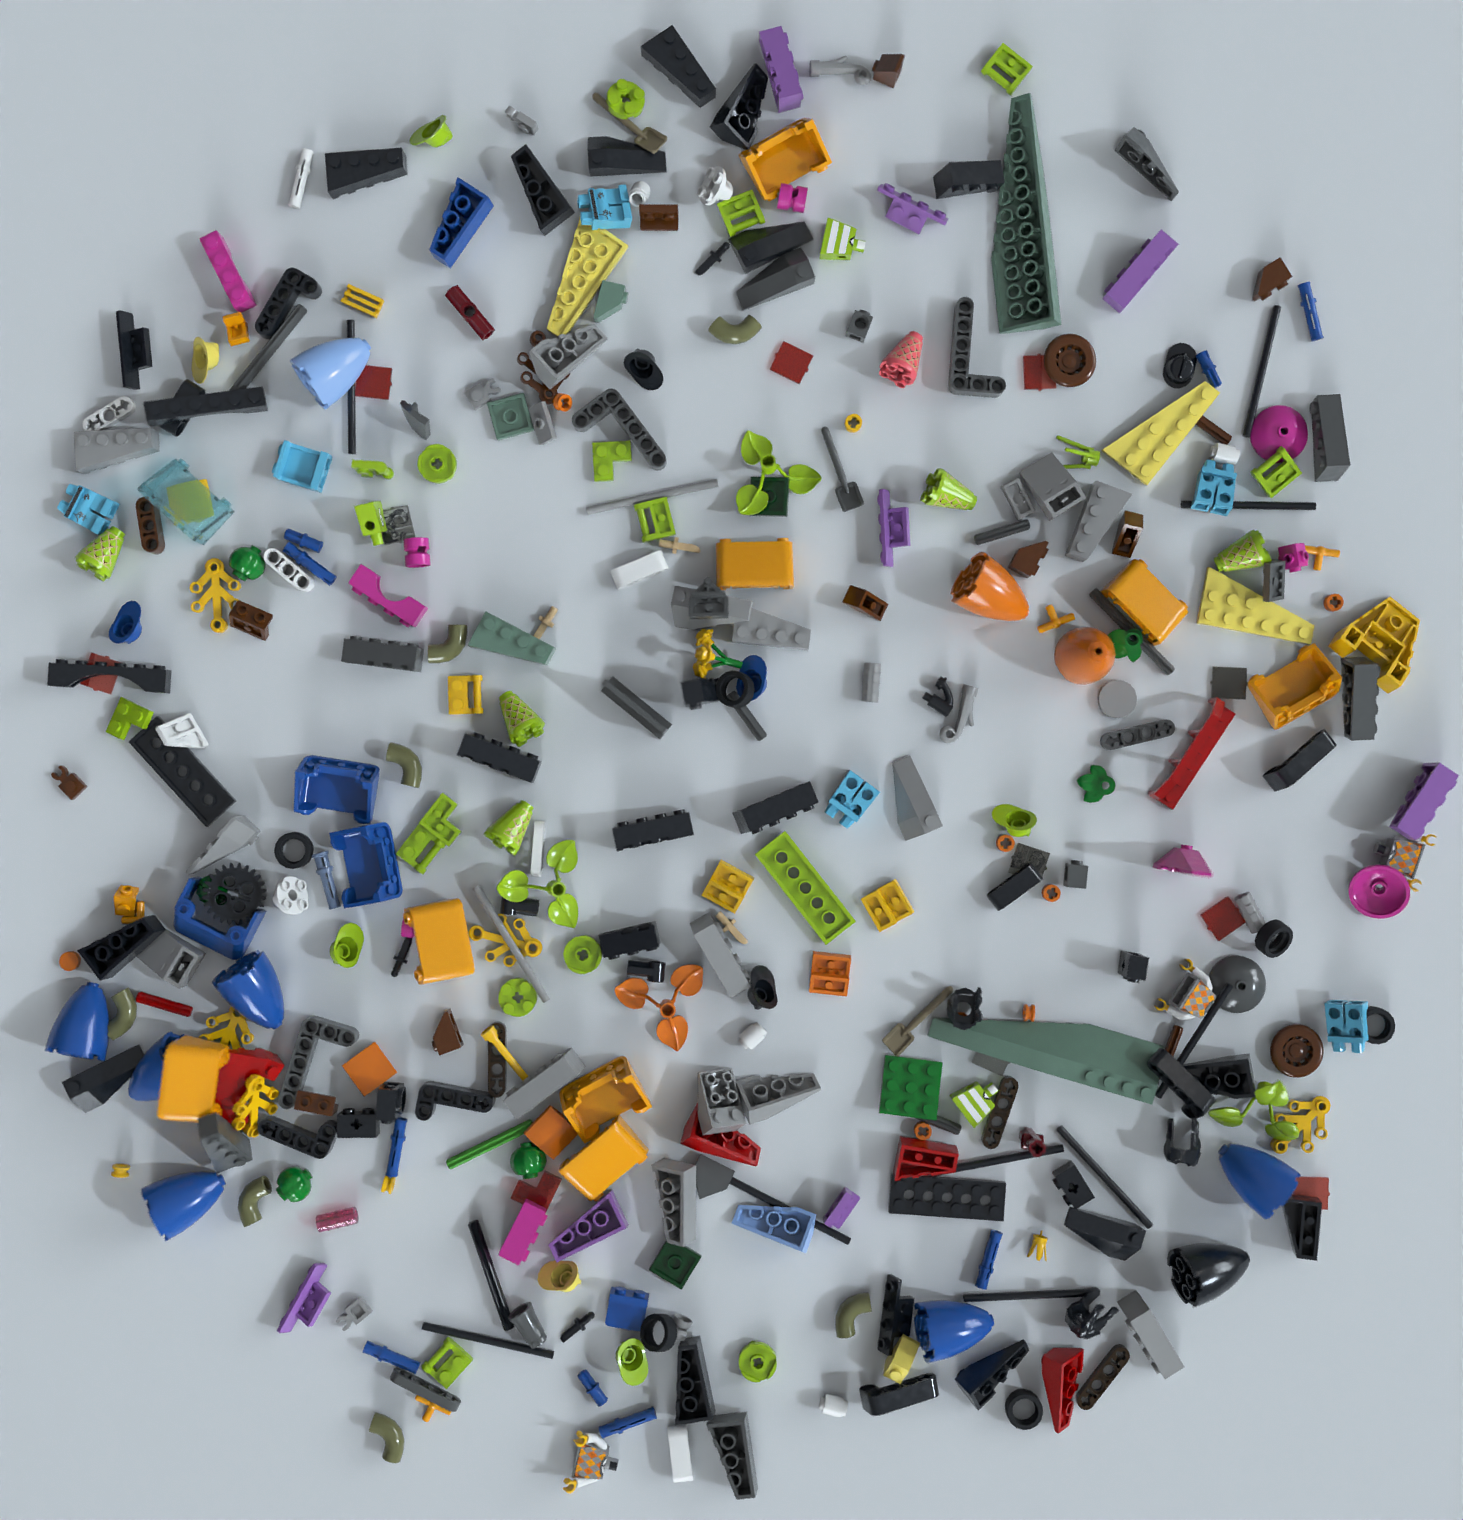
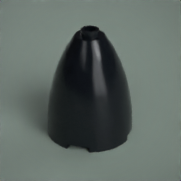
M1199 1243L1170 1250L1167 1257V1265L1169 1267L1172 1266L1174 1278L1171 1281L1177 1294L1185 1304L1190 1303L1193 1305V1308L1205 1304L1228 1291L1243 1276L1250 1262V1257L1244 1250L1218 1243Z

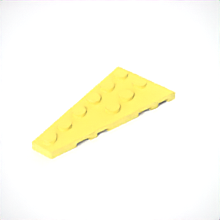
M580 217L563 271L561 284L557 291L556 301L547 325V331L556 337L561 334H569L601 288L602 280L608 278L629 248L626 243L606 229L598 228V230H592L591 225H581Z
M1204 381L1101 451L1143 484L1148 485L1220 392Z
M1207 567L1197 624L1307 645L1311 644L1315 625L1274 602L1263 601V596L1215 569Z

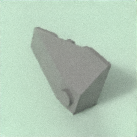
M594 324L577 329L566 335H558V337L550 340L549 338L542 340L529 351L536 375L549 389H552L608 338Z
M675 586L671 608L675 627L697 630L703 627H714L726 623L732 624L749 621L753 601L727 596L729 601V618L690 620L689 598L691 597L690 594L697 589Z
M245 816L233 817L216 835L219 839L209 843L206 847L208 852L202 853L186 873L188 875L195 874L248 844H254L259 838L257 835L261 831Z
M814 1073L791 1074L789 1077L772 1075V1077L760 1078V1076H751L736 1081L742 1109L749 1125L766 1120L821 1091Z

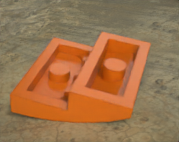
M813 951L809 992L847 997L851 955Z
M376 1042L342 1065L364 1097L397 1073Z
M551 1105L523 1132L530 1141L553 1160L578 1135L564 1115Z

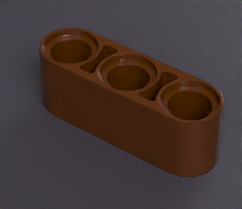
M141 497L136 502L141 544L145 551L152 554H160L165 549V541L159 505L152 499ZM150 502V509L145 511V504ZM153 521V528L148 530V523ZM156 540V547L151 549V542Z

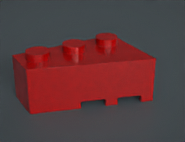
M900 1136L893 1169L894 1180L898 1181L901 1178L908 1177L919 1178V1176L930 1174L934 1176L955 1173L959 1157L957 1146Z

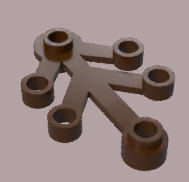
M537 330L531 334L530 343L532 346L535 347L542 341L536 340V335L541 336L542 340L546 339L542 331ZM521 352L517 357V362L536 374L529 355ZM520 356H524L526 361H521ZM524 371L520 380L539 392L540 400L546 401V404L550 405L553 404L554 396L558 394L557 389L570 376V373L552 389H549L543 382L541 385L535 381L532 373L529 371ZM528 375L530 380H525L523 376ZM547 391L551 392L552 397H547L545 393Z

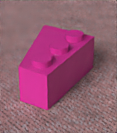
M526 1199L498 1256L518 1266L521 1260L525 1262L530 1253L527 1250L529 1244L535 1243L539 1235L536 1231L539 1225H544L548 1217L545 1214L547 1209Z

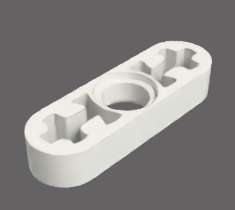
M126 396L119 397L85 418L82 424L85 431L107 430L133 414L136 404ZM124 402L128 403V405H127L128 409H127V410H125V409L123 408V407H124V404H123ZM107 411H113L114 417L110 421L105 420V413ZM91 422L97 423V424L94 425V426H95V429H94V430L90 428V427H91V424H90Z
M535 821L531 861V876L541 877L545 840L544 821Z

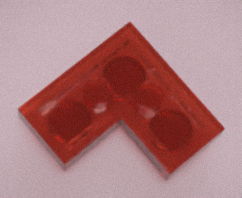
M544 1171L537 1187L519 1179L510 1199L524 1204L525 1200L528 1199L548 1209L562 1178Z

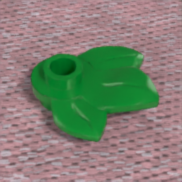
M1135 628L1127 631L1116 629L1108 634L1114 643L1116 659L1128 656L1132 662L1139 659L1142 653L1140 645L1143 641V634L1140 630ZM1136 635L1137 639L1133 641L1130 639V636Z
M1091 765L1090 774L1082 775L1077 779L1078 785L1086 790L1083 800L1089 803L1100 801L1104 795L1111 794L1116 786L1113 778L1107 776L1105 769L1098 765ZM1103 782L1109 783L1108 789L1102 787Z

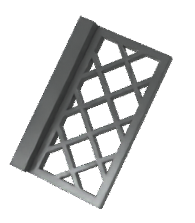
M613 676L609 681L605 680L602 683L604 685L601 690L602 693L659 739L672 726L670 722Z

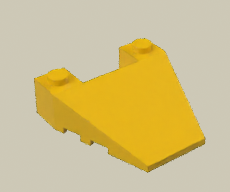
M1388 597L1338 631L1328 647L1342 658L1358 649L1371 661L1377 663L1381 668L1380 675L1377 677V685L1388 694L1401 687L1410 673V659L1414 654L1412 648L1417 638L1420 620L1392 597Z

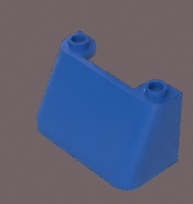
M313 755L306 756L295 771L294 812L310 815L317 808L353 813V819L359 824H370L373 819L380 768L372 764Z
M386 822L329 833L330 843L333 848L338 851L343 850L350 888L344 889L341 896L344 909L399 898L402 895V883L392 832Z

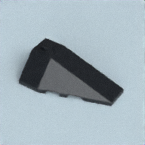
M136 1045L63 1081L62 1084L70 1100L87 1113L105 1104L131 1078L144 1053L140 1045Z
M1250 1054L1232 1055L1183 1064V1067L1211 1094L1224 1095L1233 1099L1256 1097Z

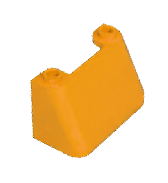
M801 118L738 154L762 199L767 201L778 197L777 193L780 191L781 183L789 184L810 171L821 173L828 168L827 165L832 163L813 119Z
M777 538V541L731 542V539H720V542L716 543V586L721 590H726L730 587L732 589H777L778 586L783 589H793L792 542L789 541V538Z
M1133 559L1100 592L1106 598L1115 599L1113 603L1118 604L1143 630L1142 633L1144 635L1149 634L1147 640L1153 646L1161 644L1188 614V606L1182 600H1178L1147 569L1148 566L1143 560Z
M1315 643L1310 646H1303L1299 649L1296 660L1271 675L1265 677L1264 675L1256 674L1248 681L1247 686L1274 730L1287 725L1331 699L1340 690L1342 676Z
M459 898L445 899L404 908L403 919L405 924L413 927L420 965L414 971L415 979L419 985L474 973V961L464 909Z
M188 1035L169 1044L164 1058L157 1109L158 1118L170 1121L198 1122L197 1119L215 1112L221 1116L222 1109L214 1101L219 1068L229 1061V1045Z
M625 1056L617 1057L564 1086L559 1092L562 1111L584 1144L598 1136L600 1132L599 1125L631 1108L635 1113H644L652 1107L645 1090Z
M618 1115L598 1136L579 1152L573 1154L571 1160L567 1158L563 1161L558 1171L589 1201L594 1200L596 1202L604 1195L603 1191L636 1163L641 1164L648 1158L646 1154L649 1149L624 1119Z

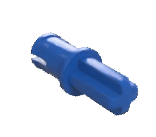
M1208 351L1197 354L1196 358L1203 370L1202 374L1206 375L1209 384L1214 388L1221 386L1222 382L1215 370L1217 366L1211 361Z
M287 529L284 533V539L298 544L301 548L306 547L320 553L323 547L322 541L309 537L307 533L301 534L292 529Z
M586 1369L582 1370L577 1376L587 1389L586 1393L591 1395L598 1407L602 1406L607 1402L608 1398L600 1389L599 1382H595Z

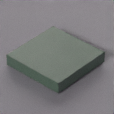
M524 393L487 402L498 441L534 431Z

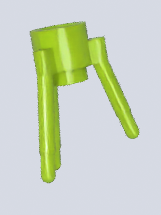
M1059 435L1056 437L1058 440L1084 450L1065 448L1067 452L1082 455L1081 462H1084V464L1063 465L1066 469H1090L1091 466L1098 465L1100 451Z

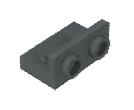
M1271 559L1272 561L1264 563L1262 592L1263 601L1265 602L1284 599V560Z

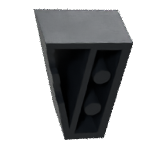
M1292 1194L1282 1206L1293 1253L1298 1259L1317 1261L1322 1202L1318 1197Z

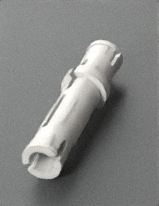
M302 148L299 164L295 168L297 172L288 206L295 209L301 208L307 177L311 173L310 165L314 152L306 148Z

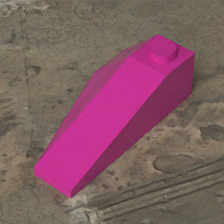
M1181 845V848L1174 847L1153 864V868L1166 869L1184 874L1212 877L1213 874L1200 852L1192 850L1193 846Z

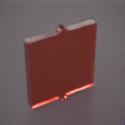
M783 341L778 353H775V359L770 370L800 385L805 372L809 370L808 366L813 355Z
M1038 353L1037 355L1023 356L1024 390L1038 389V391H1041L1042 389H1056V383L1048 376L1045 370L1044 355Z
M366 365L356 380L355 396L389 400L390 387L393 385L391 383L392 368Z
M91 652L87 665H95V662H107V666H114V663L121 662L109 659V656L104 657ZM100 675L89 678L80 684L93 688L94 691L99 690L112 694L118 675Z
M1229 896L1200 915L1208 926L1207 929L1211 930L1217 941H1220L1246 923L1239 909L1235 907Z
M1297 1177L1298 1185L1293 1194L1318 1197L1322 1202V1210H1328V1196H1330V1192H1328L1329 1178Z

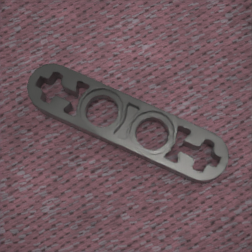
M1160 720L1109 732L1101 737L1100 744L1106 750H1114L1168 737L1174 733L1175 725L1171 720ZM1164 723L1165 725L1170 726V729L1167 730V733L1165 731H1159L1157 732L1158 736H1156V729L1154 727L1155 724L1156 728L1163 727ZM1145 727L1150 728L1152 731L1149 738H1145L1142 735V730ZM1127 731L1133 734V740L1129 743L1123 739V735ZM1117 733H1119V741L1111 743V747L1105 743L1108 740V736L1110 739L1118 738Z
M394 1368L390 1376V1380L393 1383L451 1412H456L461 1403L457 1396L404 1369Z

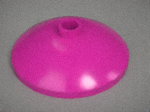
M1283 405L1271 406L1255 417L1250 441L1255 452L1265 460L1274 455L1280 446L1294 459L1306 446L1308 428L1304 418L1293 408ZM1281 429H1285V435L1281 433ZM1281 458L1276 463H1283L1284 460Z
M1371 865L1359 870L1352 877L1349 884V898L1352 905L1360 913L1368 917L1377 919L1390 918L1399 914L1407 906L1410 899V886L1405 876L1395 868L1386 865ZM1381 884L1383 887L1378 888L1376 885Z

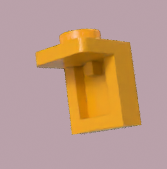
M241 312L222 317L227 327L228 342L231 346L250 342L248 325Z
M121 885L114 894L115 915L135 917L137 914L136 896L139 893V887Z

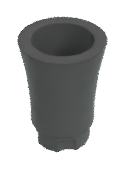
M531 1302L520 1305L509 1314L508 1319L515 1325L532 1349L546 1341L547 1336Z

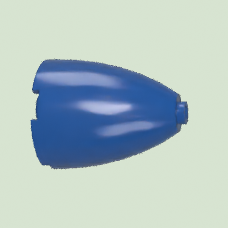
M256 950L236 960V963L230 966L227 972L222 970L213 979L212 984L239 1014L267 1029H276L282 1025L284 1002L281 986L276 972L264 951Z
M87 982V985H82L69 998L53 1024L44 1051L53 1053L55 1049L57 1054L89 1060H93L94 1056H96L98 1061H105L109 1043V1012L103 990L98 988L99 984Z
M169 1032L154 1043L144 1054L130 1078L128 1094L132 1099L136 1101L159 1100L165 1052L169 1044L185 1036L184 1034L180 1036Z
M1231 1143L1228 1145L1224 1144L1218 1151L1222 1169L1235 1191L1251 1209L1265 1220L1274 1215V1212H1272L1274 1209H1278L1288 1201L1298 1185L1296 1178H1299L1301 1174L1285 1162L1264 1151Z
M189 1172L170 1176L141 1188L143 1200L148 1202L146 1203L149 1210L148 1213L161 1236L165 1235L164 1239L168 1241L192 1226L215 1204L224 1191L223 1186L226 1185L222 1174L218 1175L216 1172Z
M933 1300L917 1302L914 1305L915 1310H917L916 1317H913L916 1338L920 1342L921 1349L925 1352L923 1359L926 1363L944 1360L966 1351L981 1341L992 1330V1326H994L992 1314L971 1304L957 1301Z

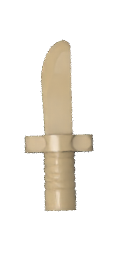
M675 537L674 541L663 539L659 541V547L673 549L672 554H676L677 549L700 553V548L696 545L678 543V537Z
M551 606L545 617L540 615L538 619L542 623L533 635L534 637L540 639L547 626L553 628L554 623L551 620L558 611L556 607Z
M721 911L715 915L724 925V933L729 930L738 942L742 944L748 943V940L734 927L733 924L736 922L734 918L729 921Z

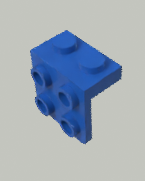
M611 1287L605 1324L609 1327L640 1332L646 1315L649 1293L642 1290H628L624 1287Z

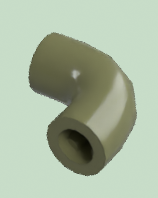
M747 315L737 325L729 324L719 316L711 324L708 331L722 342L736 345L750 340L761 330L762 326L751 315Z
M448 625V637L444 643L428 644V663L449 662L457 657L466 644L467 625Z
M390 742L386 761L397 763L402 767L401 784L419 788L422 779V766L419 758L411 749L401 744Z
M129 987L111 997L117 1007L116 1016L109 1020L108 1036L112 1040L127 1032L136 1019L137 1004Z
M261 1176L246 1185L239 1196L238 1212L244 1227L262 1219L257 1206L258 1201L272 1192L271 1183L266 1176Z
M869 1292L848 1297L840 1305L835 1318V1329L838 1338L844 1339L854 1336L856 1334L855 1318L859 1314L872 1312Z
M376 1412L369 1432L377 1434L384 1439L385 1448L382 1458L390 1463H399L404 1450L402 1429L395 1420Z

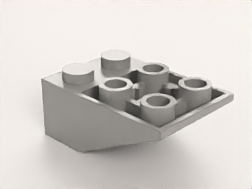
M1052 452L1019 472L1049 521L1086 498L1076 480Z
M166 929L136 957L163 980L180 989L187 986L206 953Z
M732 1068L698 1072V1119L702 1135L737 1131L744 1126L746 1121Z

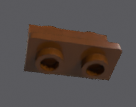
M639 204L641 231H678V205Z
M238 600L229 613L230 626L261 640H267L269 636L268 625L273 619V615Z
M299 1090L297 1091L294 1109L332 1117L338 1110V1104H335L336 1097Z

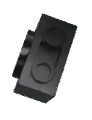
M384 1082L377 1089L375 1120H381L383 1124H391L403 1114L406 1103V1087H404V1083Z

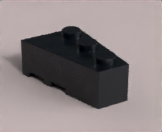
M1001 160L949 162L933 176L936 199L986 191L987 193H992L1005 183Z
M700 678L681 682L685 706L690 707V710L702 708V704L718 702L716 685L719 678H710L709 680L708 678Z
M656 921L604 932L598 935L603 958L608 957L609 960L620 958L621 954L627 953V956L638 954V951L656 950L661 944Z

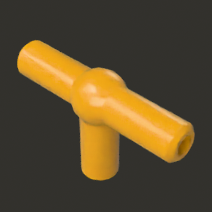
M1305 545V550L1308 554H1315L1313 569L1317 571L1321 570L1323 556L1337 558L1340 556V550L1328 549L1323 546Z
M1048 605L1046 610L1051 621L1037 626V630L1039 633H1043L1053 628H1059L1061 625L1075 620V616L1073 613L1058 618L1053 605Z
M144 901L136 902L137 917L123 916L121 918L122 924H130L145 917Z
M418 1395L415 1397V1400L428 1406L422 1417L425 1422H429L435 1409L447 1415L451 1413V1411Z

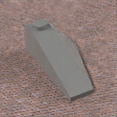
M911 756L892 763L897 822L905 841L942 827L941 820Z

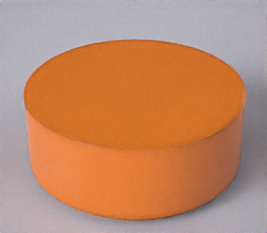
M74 951L65 952L61 955L59 964L62 969L72 971L80 966L81 958Z

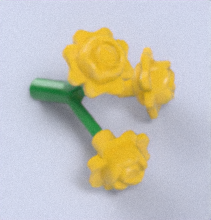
M703 628L695 636L697 639L695 645L700 647L696 649L695 658L697 661L693 664V671L695 676L706 678L707 672L713 670L714 667L728 665L741 669L743 664L742 661L726 657L714 645L715 642L711 639L713 629L707 630ZM711 647H712L721 657L715 656V654H714V653L712 652V650H711ZM710 660H711V661L717 660V661H721V662H717V663H713V664H712V663L710 662Z

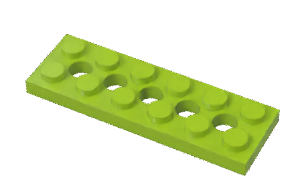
M786 831L755 853L825 945L856 922ZM779 852L787 854V860L784 863H779L776 860ZM791 867H796L799 870V875L796 878H791L788 875V870ZM804 882L811 885L808 893L800 891V885ZM816 897L821 898L823 901L820 908L812 906V900ZM828 912L834 914V921L832 923H826L823 919L824 915Z

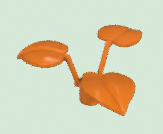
M695 964L678 967L670 978L671 984L677 987L671 1000L664 999L660 1003L646 995L648 993V985L643 979L629 978L616 986L614 991L617 998L628 1008H642L645 1004V999H648L659 1008L661 1015L668 1019H663L659 1022L656 1029L657 1036L661 1042L675 1051H679L687 1038L688 1024L682 1016H674L676 1012L675 999L679 990L685 996H693L699 992L703 983V968Z

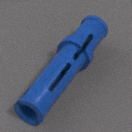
M1310 282L1299 284L1298 288L1302 300L1300 304L1304 308L1311 342L1323 339L1315 306L1317 301L1313 297ZM1306 294H1307V296H1308V300H1309V304H1310V308H1311L1310 310H1309V306H1308V301H1307ZM1311 314H1312V316H1313V320H1314V324H1315V329H1314V326H1313Z
M291 542L285 545L282 552L293 558L296 564L302 565L329 586L334 583L337 576L308 556L306 551L303 552Z
M403 1117L397 1118L393 1134L390 1136L392 1142L385 1174L389 1177L398 1176L402 1146L406 1139L404 1135L408 1120Z
M991 1229L982 1263L978 1267L980 1270L975 1286L980 1289L987 1290L990 1275L994 1271L993 1265L1003 1233Z
M368 1340L362 1353L377 1358L380 1362H388L416 1374L421 1363L387 1349V1346L382 1347Z
M652 1406L646 1410L621 1419L616 1418L611 1423L599 1426L601 1438L604 1439L616 1433L622 1434L624 1430L657 1419L656 1411Z

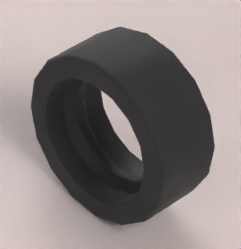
M734 670L725 672L720 676L716 685V695L719 701L725 706L732 708H741L750 703L755 690L754 683L748 675ZM738 678L743 681L744 691L738 700L733 701L727 697L726 689L731 680Z
M291 832L281 836L276 842L274 849L275 857L279 864L290 869L303 867L308 864L314 852L312 841L308 836L299 832ZM291 839H297L305 846V855L296 862L289 861L283 854V846Z
M1270 920L1258 931L1255 938V946L1267 957H1278L1289 948L1293 939V931L1280 920ZM1278 934L1276 939L1270 944L1272 938Z
M1370 1006L1367 1009V1018L1372 1014L1382 1016L1385 1021V1028L1379 1036L1368 1035L1369 1040L1367 1042L1371 1044L1386 1043L1395 1032L1394 1018L1386 1010Z
M651 1314L643 1320L640 1328V1338L644 1347L651 1352H665L674 1346L677 1339V1327L672 1317L667 1314ZM657 1321H660L664 1327V1338L660 1345L656 1344L653 1337V1328Z
M1017 1389L1007 1397L1005 1402L1006 1415L1010 1423L1016 1428L1029 1430L1040 1423L1043 1416V1407L1037 1395L1032 1391ZM1021 1399H1029L1035 1405L1034 1414L1024 1420L1016 1418L1013 1414L1014 1404Z

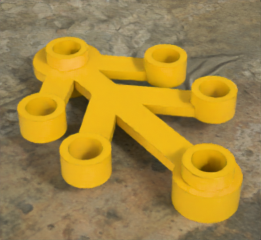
M211 558L205 564L206 572L197 582L190 584V591L195 594L201 593L203 586L210 579L212 586L198 601L192 602L191 610L201 613L204 610V606L212 598L214 619L211 621L210 627L214 632L223 633L227 630L228 623L222 618L221 597L229 603L231 609H233V603L239 599H235L220 585V578L228 583V588L232 591H239L241 583L224 571L225 565L220 559ZM214 564L217 565V569L215 571H213L211 568ZM237 582V588L233 589L232 583ZM196 584L199 585L198 591H194V586ZM199 603L200 609L196 610L195 605ZM219 621L221 626L216 628L215 623Z
M501 913L498 914V916L504 917V922L502 923L517 947L522 949L520 952L524 957H536L542 952V943L530 936L525 927L524 919L517 918L513 923L514 928L519 930L524 941L516 939L507 923V916ZM518 920L522 921V927L516 926V922ZM480 925L470 928L469 937L474 941H479L483 938L503 944L495 950L486 952L485 959L488 962L495 961L498 956L510 950L501 935L485 931ZM475 929L481 931L480 936L474 934ZM531 944L536 945L535 951L530 950ZM488 953H493L494 959H489ZM507 955L503 963L507 967H512L517 960L514 955ZM512 958L513 963L507 964L506 959Z
M230 1007L229 1012L219 1016H211L206 1020L208 1028H214L219 1023L230 1020L226 1028L209 1034L204 1033L198 1038L202 1039L205 1036L208 1041H213L222 1037L220 1044L228 1045L231 1042L232 1048L238 1049L241 1048L235 1031L237 1024L242 1032L241 1042L243 1044H250L254 1040V1035L249 1030L246 1018L242 1015L237 1016L235 1009ZM210 1019L215 1020V1025L210 1024ZM245 1035L250 1036V1041L245 1040Z
M256 1074L251 1075L246 1080L245 1086L247 1091L232 1108L238 1115L232 1121V1127L237 1131L243 1129V1132L248 1137L253 1138L259 1135L257 1129L258 1106L263 1108L269 1115H273L278 1110V1106L274 1102H268L260 1098L259 1091L265 1093L270 1100H274L279 1095V1091L274 1086L269 1087L265 1085V1079L261 1075ZM250 1113V1119L246 1124L244 1119Z
M1316 1096L1312 1101L1292 1099L1288 1102L1287 1107L1293 1112H1298L1300 1109H1310L1305 1115L1277 1113L1274 1116L1275 1122H1278V1118L1283 1116V1121L1296 1123L1295 1125L1299 1132L1303 1130L1301 1149L1306 1153H1311L1314 1150V1144L1311 1142V1121L1315 1117L1317 1128L1314 1130L1315 1136L1321 1140L1328 1136V1132L1325 1129V1114L1329 1112L1331 1105L1324 1096ZM1293 1103L1297 1104V1107L1295 1109H1292L1291 1107ZM1320 1103L1324 1104L1322 1109H1319ZM1320 1130L1324 1132L1322 1136L1318 1135ZM1273 1138L1270 1142V1147L1274 1152L1282 1154L1286 1152L1287 1144L1290 1141H1281ZM1280 1143L1283 1144L1282 1149H1278ZM1309 1143L1310 1148L1306 1150L1305 1145Z

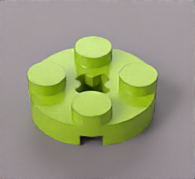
M619 79L607 92L606 102L609 106L608 109L619 119L627 120L628 117H638L644 108L645 92L635 83ZM622 98H629L630 102L626 101L625 103H623Z
M433 444L426 447L422 454L420 453L417 465L419 472L426 480L431 483L440 484L454 477L457 469V460L450 449L441 444ZM436 459H439V461L442 462V466H440L439 469H436L435 466H432V463H435Z
M587 935L574 937L566 944L563 952L567 967L577 974L592 972L601 962V945L594 938ZM584 949L586 954H588V958L584 957L581 960L578 951L581 952Z
M513 978L507 981L501 987L498 996L499 1004L503 1011L514 1017L527 1015L533 1010L538 998L532 984L524 978ZM515 992L523 995V999H520V1002L513 999V996L516 994Z
M751 1341L739 1354L738 1360L741 1373L751 1382L757 1383L765 1379L768 1380L776 1371V1353L766 1343ZM761 1358L763 1364L755 1366L753 1359Z

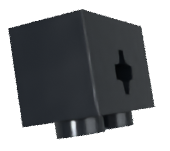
M1121 951L1117 973L1129 982L1139 983V980L1146 981L1149 957L1140 953Z
M354 1108L343 1109L337 1115V1138H376L380 1134V1120H375L376 1111H374V1108H363L362 1111H355ZM357 1119L359 1122H362L360 1126L357 1122H355Z
M1072 1161L1052 1172L1055 1177L1052 1181L1058 1190H1063L1064 1195L1062 1197L1068 1206L1072 1205L1074 1208H1079L1095 1198ZM1070 1183H1073V1189L1070 1188Z

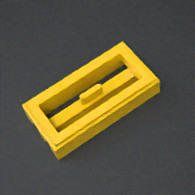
M348 284L347 291L344 292V297L341 299L343 304L376 319L384 304L383 299ZM351 292H356L364 297H367L375 302H378V305L371 303L365 299H362L354 294H351ZM350 297L376 310L375 312L348 301V298Z

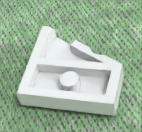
M191 713L162 724L155 729L165 746L204 749L209 745Z

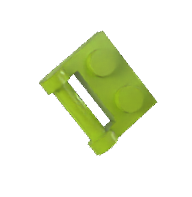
M1002 43L985 64L981 73L991 77L1006 89V93L1011 96L1033 66ZM995 64L1013 78L1014 82L1011 84L992 69V66Z
M753 189L731 197L729 200L717 203L729 237L758 223L759 225L765 223ZM753 211L755 212V217L732 226V220Z
M1282 446L1257 469L1254 468L1250 471L1251 475L1270 498L1274 497L1302 474ZM1281 458L1284 460L1283 463L1276 467L1267 476H1262V474L1272 465H1274L1278 460H1280Z
M352 460V468L358 474H361V477L373 478V475H382L385 479H392L394 476V471L382 461Z
M667 497L633 505L634 510L637 511L643 535L641 537L642 543L676 535ZM647 508H650L656 532L650 534L644 511Z
M418 824L396 854L419 873L424 874L427 871L426 867L446 844L421 824ZM432 840L435 843L421 863L417 862L416 859Z
M447 1337L437 1352L421 1365L422 1369L435 1378L445 1389L454 1382L473 1360V1357L450 1337ZM451 1349L453 1353L436 1369L434 1365Z

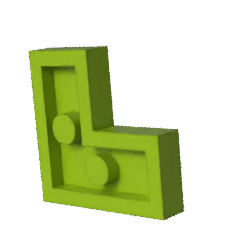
M631 441L592 443L594 481H614L613 462L632 461Z
M120 697L105 732L125 740L131 724L147 729L154 712L127 698Z
M442 793L419 824L447 846H451L462 831L447 819L459 804L445 793Z

